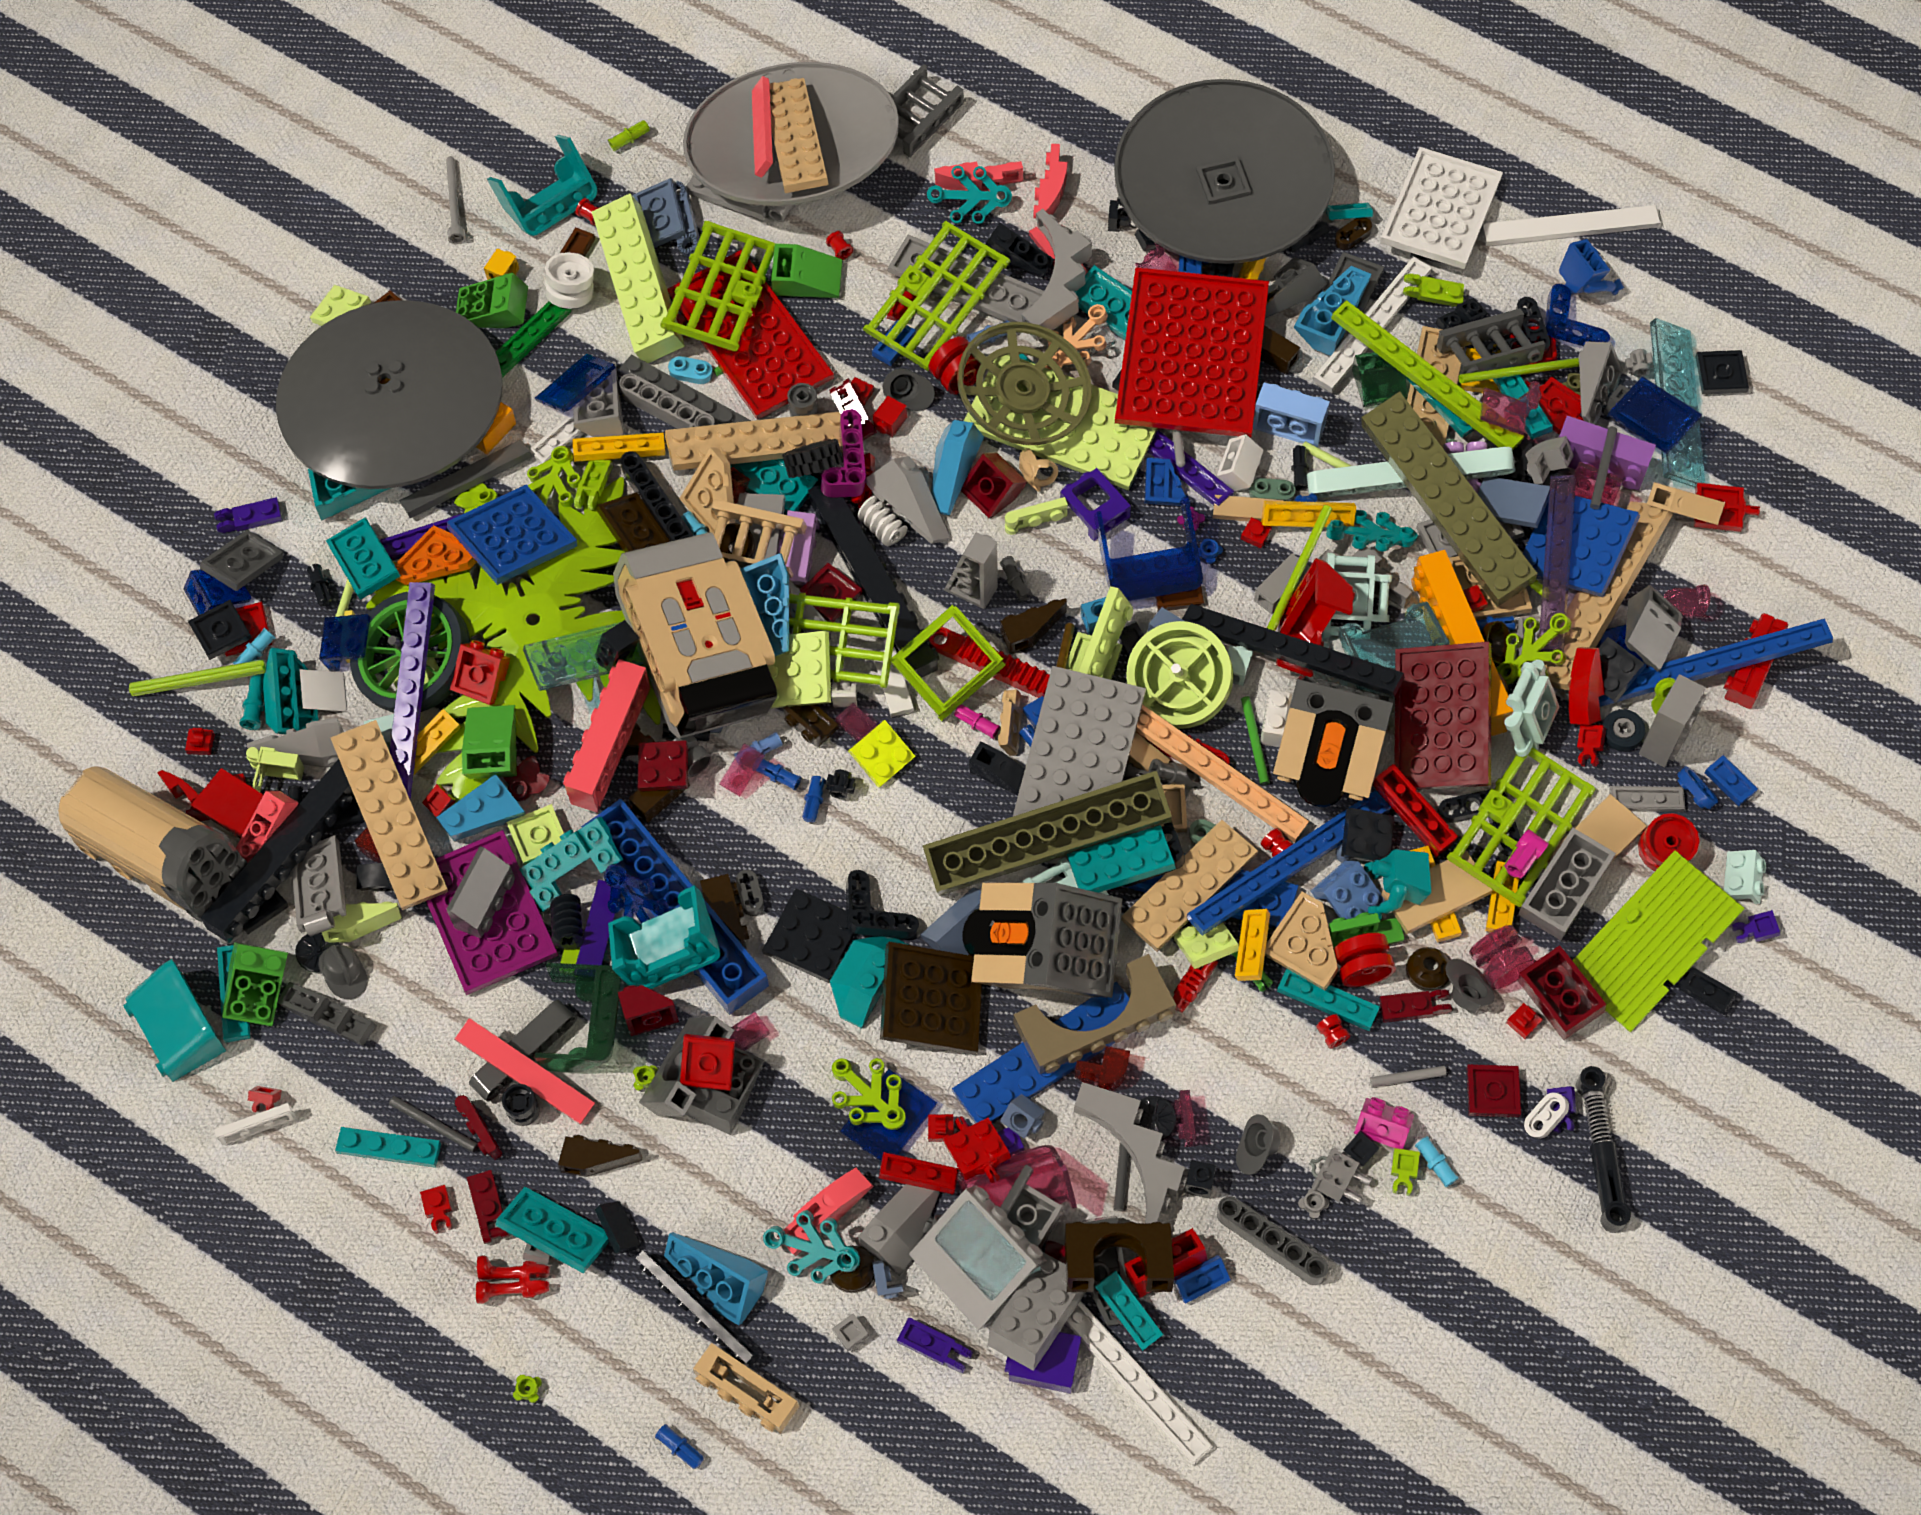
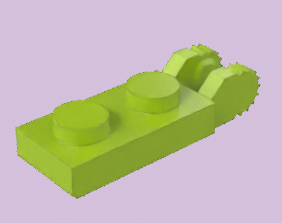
M1411 273L1404 275V282L1419 286L1405 287L1403 289L1405 296L1454 307L1463 303L1464 284L1425 276L1421 277L1418 274Z
M591 460L588 462L577 487L574 499V507L576 509H582L585 496H589L588 508L589 510H595L598 505V497L601 496L613 468L611 460Z

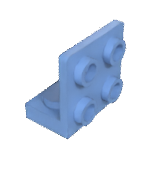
M1344 861L1310 890L1315 899H1327L1339 918H1355L1358 914L1368 912V907L1379 906L1384 901L1380 891L1359 861Z

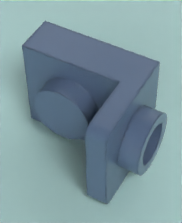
M882 1260L872 1262L878 1296L883 1295L884 1299L898 1297V1292L904 1291L903 1285L887 1286L886 1282H891L889 1266H884Z

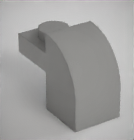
M1567 437L1549 439L1528 450L1525 454L1528 460L1527 472L1532 477L1534 484L1544 483L1550 471L1567 468L1574 456Z

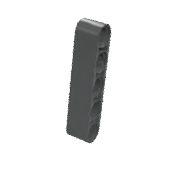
M555 1000L507 1044L532 1061H535L571 1028L577 1017L560 1000ZM487 1062L471 1077L469 1085L486 1102H489L514 1080Z
M1227 1196L1220 1200L1217 1218L1221 1224L1308 1284L1319 1285L1325 1280L1328 1264L1323 1257L1237 1198ZM1224 1207H1232L1236 1213L1234 1215H1226L1222 1209ZM1248 1221L1254 1222L1257 1228L1255 1230H1248L1245 1228L1244 1223ZM1268 1236L1276 1237L1279 1243L1277 1245H1270L1266 1242L1265 1238ZM1295 1251L1300 1255V1259L1292 1260L1288 1257L1287 1253ZM1309 1267H1319L1322 1274L1313 1275L1309 1271Z

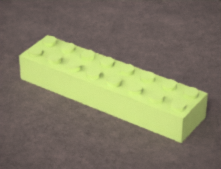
M630 193L592 211L634 353L641 361L650 363L685 347L681 334L665 330L660 326L662 319L667 316L672 303L641 205Z

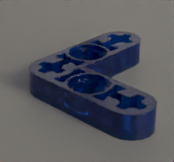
M1553 285L1548 295L1545 327L1548 335L1583 347L1585 342H1609L1610 335L1606 330L1568 319L1571 291L1566 285ZM1553 308L1560 309L1562 314L1555 312ZM1572 330L1579 331L1582 336L1574 334Z

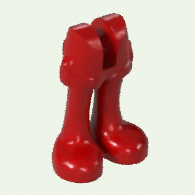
M478 1256L477 1277L479 1281L476 1282L477 1304H484L491 1297L497 1295L522 1294L523 1298H534L536 1295L549 1292L550 1283L548 1281H530V1278L549 1277L550 1266L533 1261H525L522 1266L498 1267L492 1265L487 1256ZM493 1279H519V1282L499 1284L487 1281Z

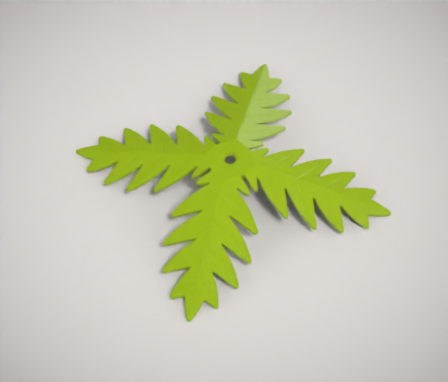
M619 477L603 490L601 496L598 497V504L623 497V477ZM585 496L583 505L584 515L571 506L563 507L560 502L558 503L560 522L577 539V547L527 570L534 585L525 579H520V585L525 596L521 597L514 583L509 584L508 593L505 595L502 583L497 585L482 567H480L477 589H475L469 570L449 574L447 583L444 582L443 576L420 582L433 583L435 585L434 595L444 599L457 610L467 625L470 638L487 627L489 628L483 634L485 640L503 630H507L506 633L487 643L488 649L501 648V650L505 651L504 656L510 658L505 681H500L495 704L489 705L462 695L444 710L453 718L466 717L467 708L515 705L516 736L534 753L539 751L536 734L520 693L547 718H550L552 714L544 682L533 659L543 668L547 669L549 664L542 647L547 645L555 664L560 663V650L562 648L567 665L576 684L587 701L591 702L593 700L594 664L597 666L603 686L607 688L610 681L608 679V671L597 663L595 657L601 636L612 627L626 620L622 610L602 612L578 618L585 613V608L582 606L563 611L560 610L562 607L581 603L580 598L569 595L582 594L613 584V575L583 571L597 570L616 565L621 554L625 553L621 550L598 548L618 542L597 512V507L595 510H589V496ZM393 580L373 592L375 595L366 604L367 610H372L391 596L408 592L409 585ZM529 615H538L540 617L539 623L529 625L526 622ZM397 621L394 622L387 630L399 627ZM440 622L430 636L445 629L442 622ZM447 640L439 643L438 648L440 650L447 648ZM636 647L632 659L628 662L644 667ZM650 682L651 688L643 708L652 721L659 725L661 722V708ZM466 721L460 724L462 727L437 753L462 751ZM460 753L444 769L436 783L441 786L453 785L451 796L457 800L455 802L457 803L489 778L468 779L462 774V753Z

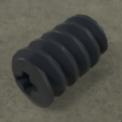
M562 894L555 897L550 903L552 943L560 949H577L583 943L581 899L577 895Z

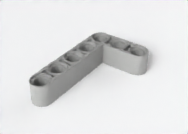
M625 374L620 379L621 393L625 401L677 429L715 425V420L710 414L635 374ZM669 455L671 470L675 475L684 476L691 471V469L673 471Z

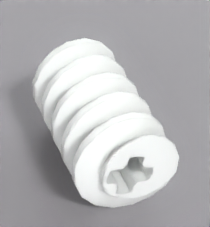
M874 495L863 503L859 509L858 518L864 522L866 527L870 528L873 534H876V537L885 546L894 545L906 535L908 528L907 526H902V521L896 520V515L890 514L891 510L888 507L884 508L885 504L881 501L878 502L879 499Z

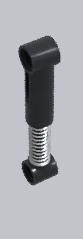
M1588 1066L1579 1075L1576 1081V1089L1585 1100L1586 1113H1588L1586 1116L1590 1126L1591 1143H1593L1590 1145V1152L1602 1212L1600 1222L1606 1231L1618 1233L1629 1222L1631 1211L1626 1204L1615 1142L1609 1140L1611 1138L1610 1132L1607 1131L1609 1130V1127H1607L1609 1123L1606 1122L1608 1119L1605 1118L1607 1116L1604 1109L1605 1105H1602L1605 1103L1602 1101L1604 1099L1603 1085L1605 1083V1075L1600 1068ZM1590 1078L1594 1080L1596 1085H1588L1585 1079ZM1610 1213H1617L1621 1217V1221H1614Z

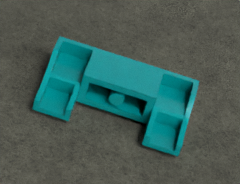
M601 816L576 832H573L572 829L560 836L562 841L556 845L553 842L547 844L540 849L542 854L519 869L532 890L529 892L542 912L550 907V903L555 897L562 895L555 880L590 858L600 873L605 872L623 860L612 840L610 830Z

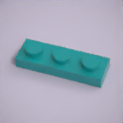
M1116 1270L1095 1285V1288L1142 1351L1163 1335Z

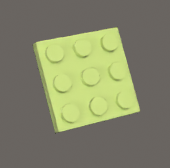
M817 631L789 635V651L775 656V663L767 666L768 679L772 690L763 704L766 709L783 708L786 705L793 707L831 703L829 632Z

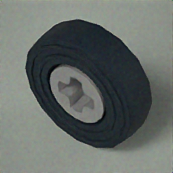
M1628 709L1612 711L1605 717L1602 724L1606 728L1605 743L1617 751L1627 752L1635 749L1642 743L1645 736V724L1642 718ZM1627 727V732L1623 734L1619 732L1620 728Z

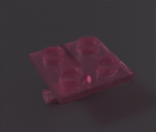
M1531 382L1530 390L1518 399L1485 387L1482 395L1480 419L1489 424L1505 428L1510 432L1523 435L1526 417L1531 409L1538 408V401L1541 399L1539 382Z

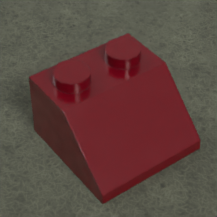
M983 453L966 477L961 492L990 519L1016 500L1027 484V481L998 453Z
M643 985L627 986L623 991L618 992L631 1036L679 1022L673 1000Z

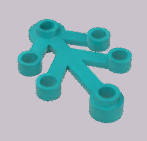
M954 166L951 174L968 191L943 190L937 185L931 186L927 191V198L933 204L941 203L943 199L967 200L958 210L951 212L950 219L955 224L961 223L963 217L981 200H989V202L980 211L977 210L972 214V220L975 224H982L985 217L996 207L1007 206L1012 199L1010 189L1004 185L997 186L986 174V170L982 166L976 167L973 175L975 179L981 180L990 191H981L968 178L961 166ZM961 169L962 175L957 177L954 175V171ZM977 170H983L984 175L982 177H977ZM938 190L940 192L939 197L933 198L931 196L932 191ZM999 192H1003L1005 194V198L1003 200H999L997 198V194ZM959 213L961 215L960 220H953V214ZM979 213L983 218L981 221H976L974 216Z
M1356 510L1354 522L1361 524L1365 528L1344 526L1342 521L1332 520L1327 525L1326 536L1332 540H1341L1345 534L1355 535L1353 536L1352 546L1356 549H1364L1366 545L1376 542L1375 548L1383 552L1388 551L1389 548L1395 545L1411 547L1418 537V534L1412 528L1399 527L1391 522L1390 514L1386 512L1377 513L1375 524L1367 519V512L1364 510ZM1380 526H1384V527H1386L1388 530H1384V529L1381 528Z
M808 1210L799 1213L796 1217V1222L804 1229L810 1241L785 1234V1231L779 1226H772L763 1234L765 1245L771 1249H776L783 1244L809 1253L800 1259L795 1258L788 1263L787 1271L792 1276H798L804 1271V1268L823 1257L833 1260L825 1267L817 1266L812 1270L811 1279L817 1284L824 1282L829 1275L838 1270L852 1272L860 1263V1256L857 1250L851 1246H846L836 1231L838 1228L837 1221L833 1218H826L820 1224L821 1232L828 1236L835 1248L833 1249L827 1247L813 1225L814 1216ZM802 1215L808 1218V1223L802 1220ZM826 1223L831 1224L832 1230L826 1228ZM774 1232L779 1235L780 1239L774 1237ZM845 1254L851 1258V1262L845 1259ZM793 1264L798 1265L799 1271L793 1268ZM816 1271L821 1272L823 1278H819L816 1274Z

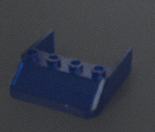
M1188 496L1180 500L1187 543L1185 546L1111 559L1109 557L1101 511L1095 513L1094 521L1108 587L1119 588L1129 602L1193 591L1201 586L1203 573Z

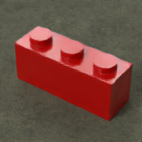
M1193 1228L1172 1239L1174 1277L1207 1261L1206 1249ZM1138 1256L1125 1263L1127 1278L1138 1297L1141 1298L1151 1293L1146 1292L1145 1269L1141 1258Z

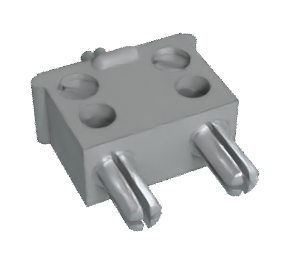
M1332 1148L1328 1157L1320 1156L1316 1160L1311 1159L1309 1163L1312 1166V1175L1316 1178L1312 1185V1190H1318L1338 1202L1342 1196H1345L1358 1204L1362 1199V1195L1352 1191L1347 1186L1352 1178L1368 1186L1371 1182V1177L1359 1172L1357 1168L1360 1163L1340 1153L1337 1148ZM1325 1160L1319 1173L1316 1174V1165L1314 1163Z

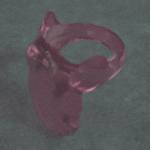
M1155 243L1156 249L1149 251L1141 264L1135 263V266L1138 268L1177 271V267L1171 258L1165 253L1163 247Z
M1698 585L1694 589L1688 587L1673 588L1664 594V598L1676 607L1682 615L1698 618L1710 617L1705 615L1711 597L1708 585Z

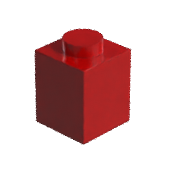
M887 396L873 414L875 429L881 434L893 437L907 419V405Z

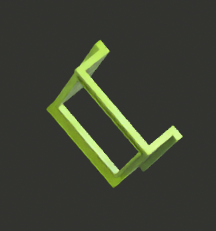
M953 605L891 659V665L903 675L934 710L935 715L941 721L1006 666L1003 658L957 606L954 607ZM954 618L992 662L943 703L905 659L950 619Z

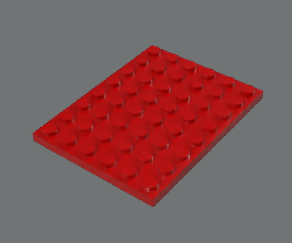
M1135 267L1115 423L1237 437L1247 435L1251 438L1269 281Z

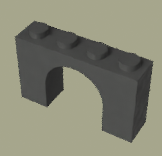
M716 1016L689 1018L639 1103L657 1116H684L697 1095L680 1083L684 1035L691 1034L730 1039L734 1029Z

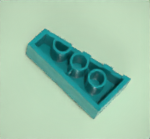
M308 469L314 503L321 521L388 490L355 488L342 485Z

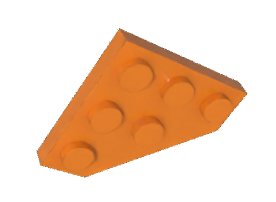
M433 525L394 564L401 575L395 580L405 585H409V582H422L469 570L477 561L452 533Z

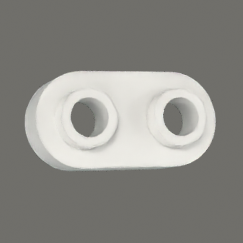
M1558 1093L1547 1094L1526 1117L1524 1122L1526 1132L1538 1139L1548 1136L1569 1110L1567 1099ZM1559 1102L1560 1108L1554 1111V1104ZM1539 1122L1543 1123V1127L1541 1130L1537 1129V1124Z

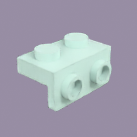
M1757 850L1727 852L1724 891L1734 900L1751 899L1754 904H1760L1761 896L1764 895L1762 876L1766 872V862Z

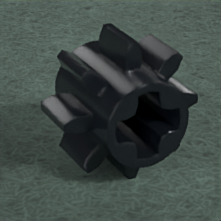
M838 769L835 770L834 775L828 774L825 784L827 785L826 789L830 790L829 794L832 797L845 799L848 793L854 794L856 779L852 778L850 772Z

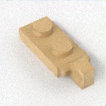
M1017 689L1005 690L1002 697L1003 712L1000 714L1001 731L998 735V743L1009 756L1017 755L1019 749L1022 711L1019 709L1021 693Z

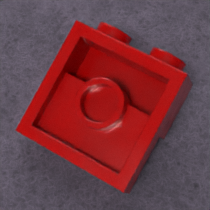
M472 640L470 643L460 644L450 690L489 705L495 704L500 681H505L510 658L504 656V650L498 648L488 650L484 648L485 644L480 641Z

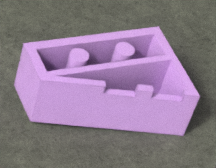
M788 510V516L804 519L807 525L805 535L797 533V536H794L786 567H790L793 572V577L789 578L793 584L804 586L809 581L813 562V548H816L817 543L815 533L816 529L819 530L820 522L816 514ZM784 538L779 540L778 553L781 551Z

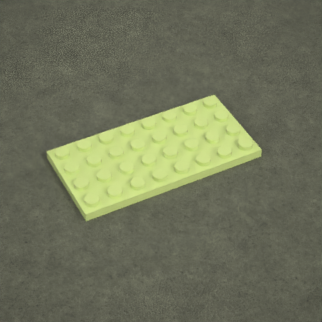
M1010 355L1001 356L994 360L993 363L1002 370L1005 366L1011 364ZM1020 358V362H1026L1035 366L1034 363ZM1043 369L1042 372L1046 375L1049 383L1059 381L1051 369ZM989 371L982 383L983 387H995L997 378ZM1065 375L1066 380L1073 379V377ZM1092 384L1091 401L1081 423L1070 434L1052 443L1042 445L1011 443L985 430L969 412L964 419L965 422L974 423L984 437L1022 451L1025 448H1030L1035 456L1048 459L1083 474L1098 468L1111 484L1126 490L1130 489L1148 452L1149 446L1159 429L1116 424L1115 413L1118 394ZM1017 385V388L1020 391H1028L1027 387H1025L1024 385ZM1082 386L1069 389V399L1064 412L1075 417L1078 415L1082 404ZM1061 390L1050 392L1046 402L1058 408L1061 401ZM976 396L972 407L988 423L993 417L984 409L978 396ZM985 396L993 410L998 412L1003 405L999 402L997 396ZM1042 409L1032 413L1035 423L1042 422L1052 416ZM1010 411L1005 417L1009 421L1025 424L1022 414ZM1057 419L1051 425L1037 431L1041 439L1052 437L1064 431L1070 424ZM1002 423L996 428L1014 437L1031 439L1028 431L1013 429Z

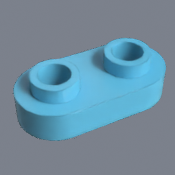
M678 356L671 359L668 364L670 376L680 381L706 384L713 377L712 366L707 361Z

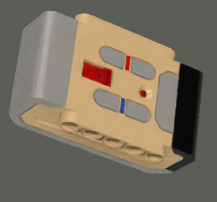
M709 532L622 553L613 572L616 597L626 622L640 637L637 650L644 667H646L649 680L669 730L680 739L767 715L777 698L776 685L768 666L775 663L774 651L737 562L734 560L724 561L713 533Z

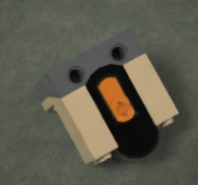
M1300 675L1296 681L1273 774L1278 775L1277 779L1286 782L1296 779L1300 797L1306 803L1315 807H1328L1336 804L1341 800L1344 792L1349 793V798L1363 801L1364 797L1369 798L1394 698Z
M982 883L980 908L975 909L969 914L962 931L964 948L970 956L974 957L971 982L1005 989L1057 990L1087 997L1112 998L1122 898L1059 883Z

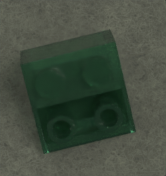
M1375 352L1355 355L1352 372L1363 408L1380 405L1398 392H1401L1407 400L1406 376Z

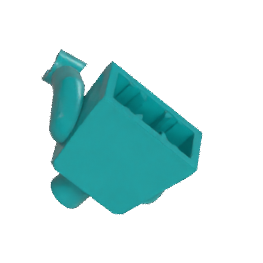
M1394 849L1388 856L1364 865V870L1367 874L1372 871L1374 880L1379 876H1383L1384 890L1390 893L1389 899L1382 902L1379 906L1368 907V913H1378L1380 921L1383 913L1387 914L1399 909L1403 905L1404 899L1420 905L1432 893L1429 855L1426 852Z

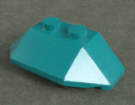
M271 648L263 678L266 724L276 734L286 735V730L294 728L296 731L305 729L307 723L318 721V710L303 709L300 669H308L297 658L296 652L294 650Z
M875 936L853 940L830 980L841 1019L861 1029L863 1028L883 993L886 944L889 941L906 944L896 938Z

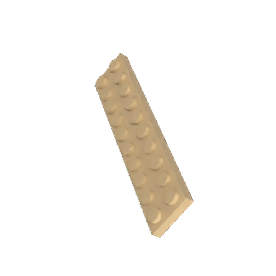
M1633 501L1629 503L1626 509L1639 512L1640 518L1604 597L1577 591L1564 613L1571 620L1570 630L1564 634H1558L1542 650V652H1552L1558 649L1566 654V661L1563 665L1558 666L1552 662H1544L1553 688L1570 689V676L1576 649L1578 647L1596 648L1674 512L1647 505V503ZM1565 622L1561 623L1560 628L1564 626ZM1561 654L1556 656L1555 661L1560 659Z

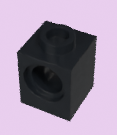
M1191 1160L1185 1194L1210 1199L1216 1165Z

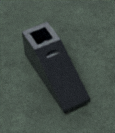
M1000 222L985 244L1008 257L1011 261L1010 266L1042 277L1055 260Z
M981 741L969 760L970 773L1018 796L1025 768L1002 751Z

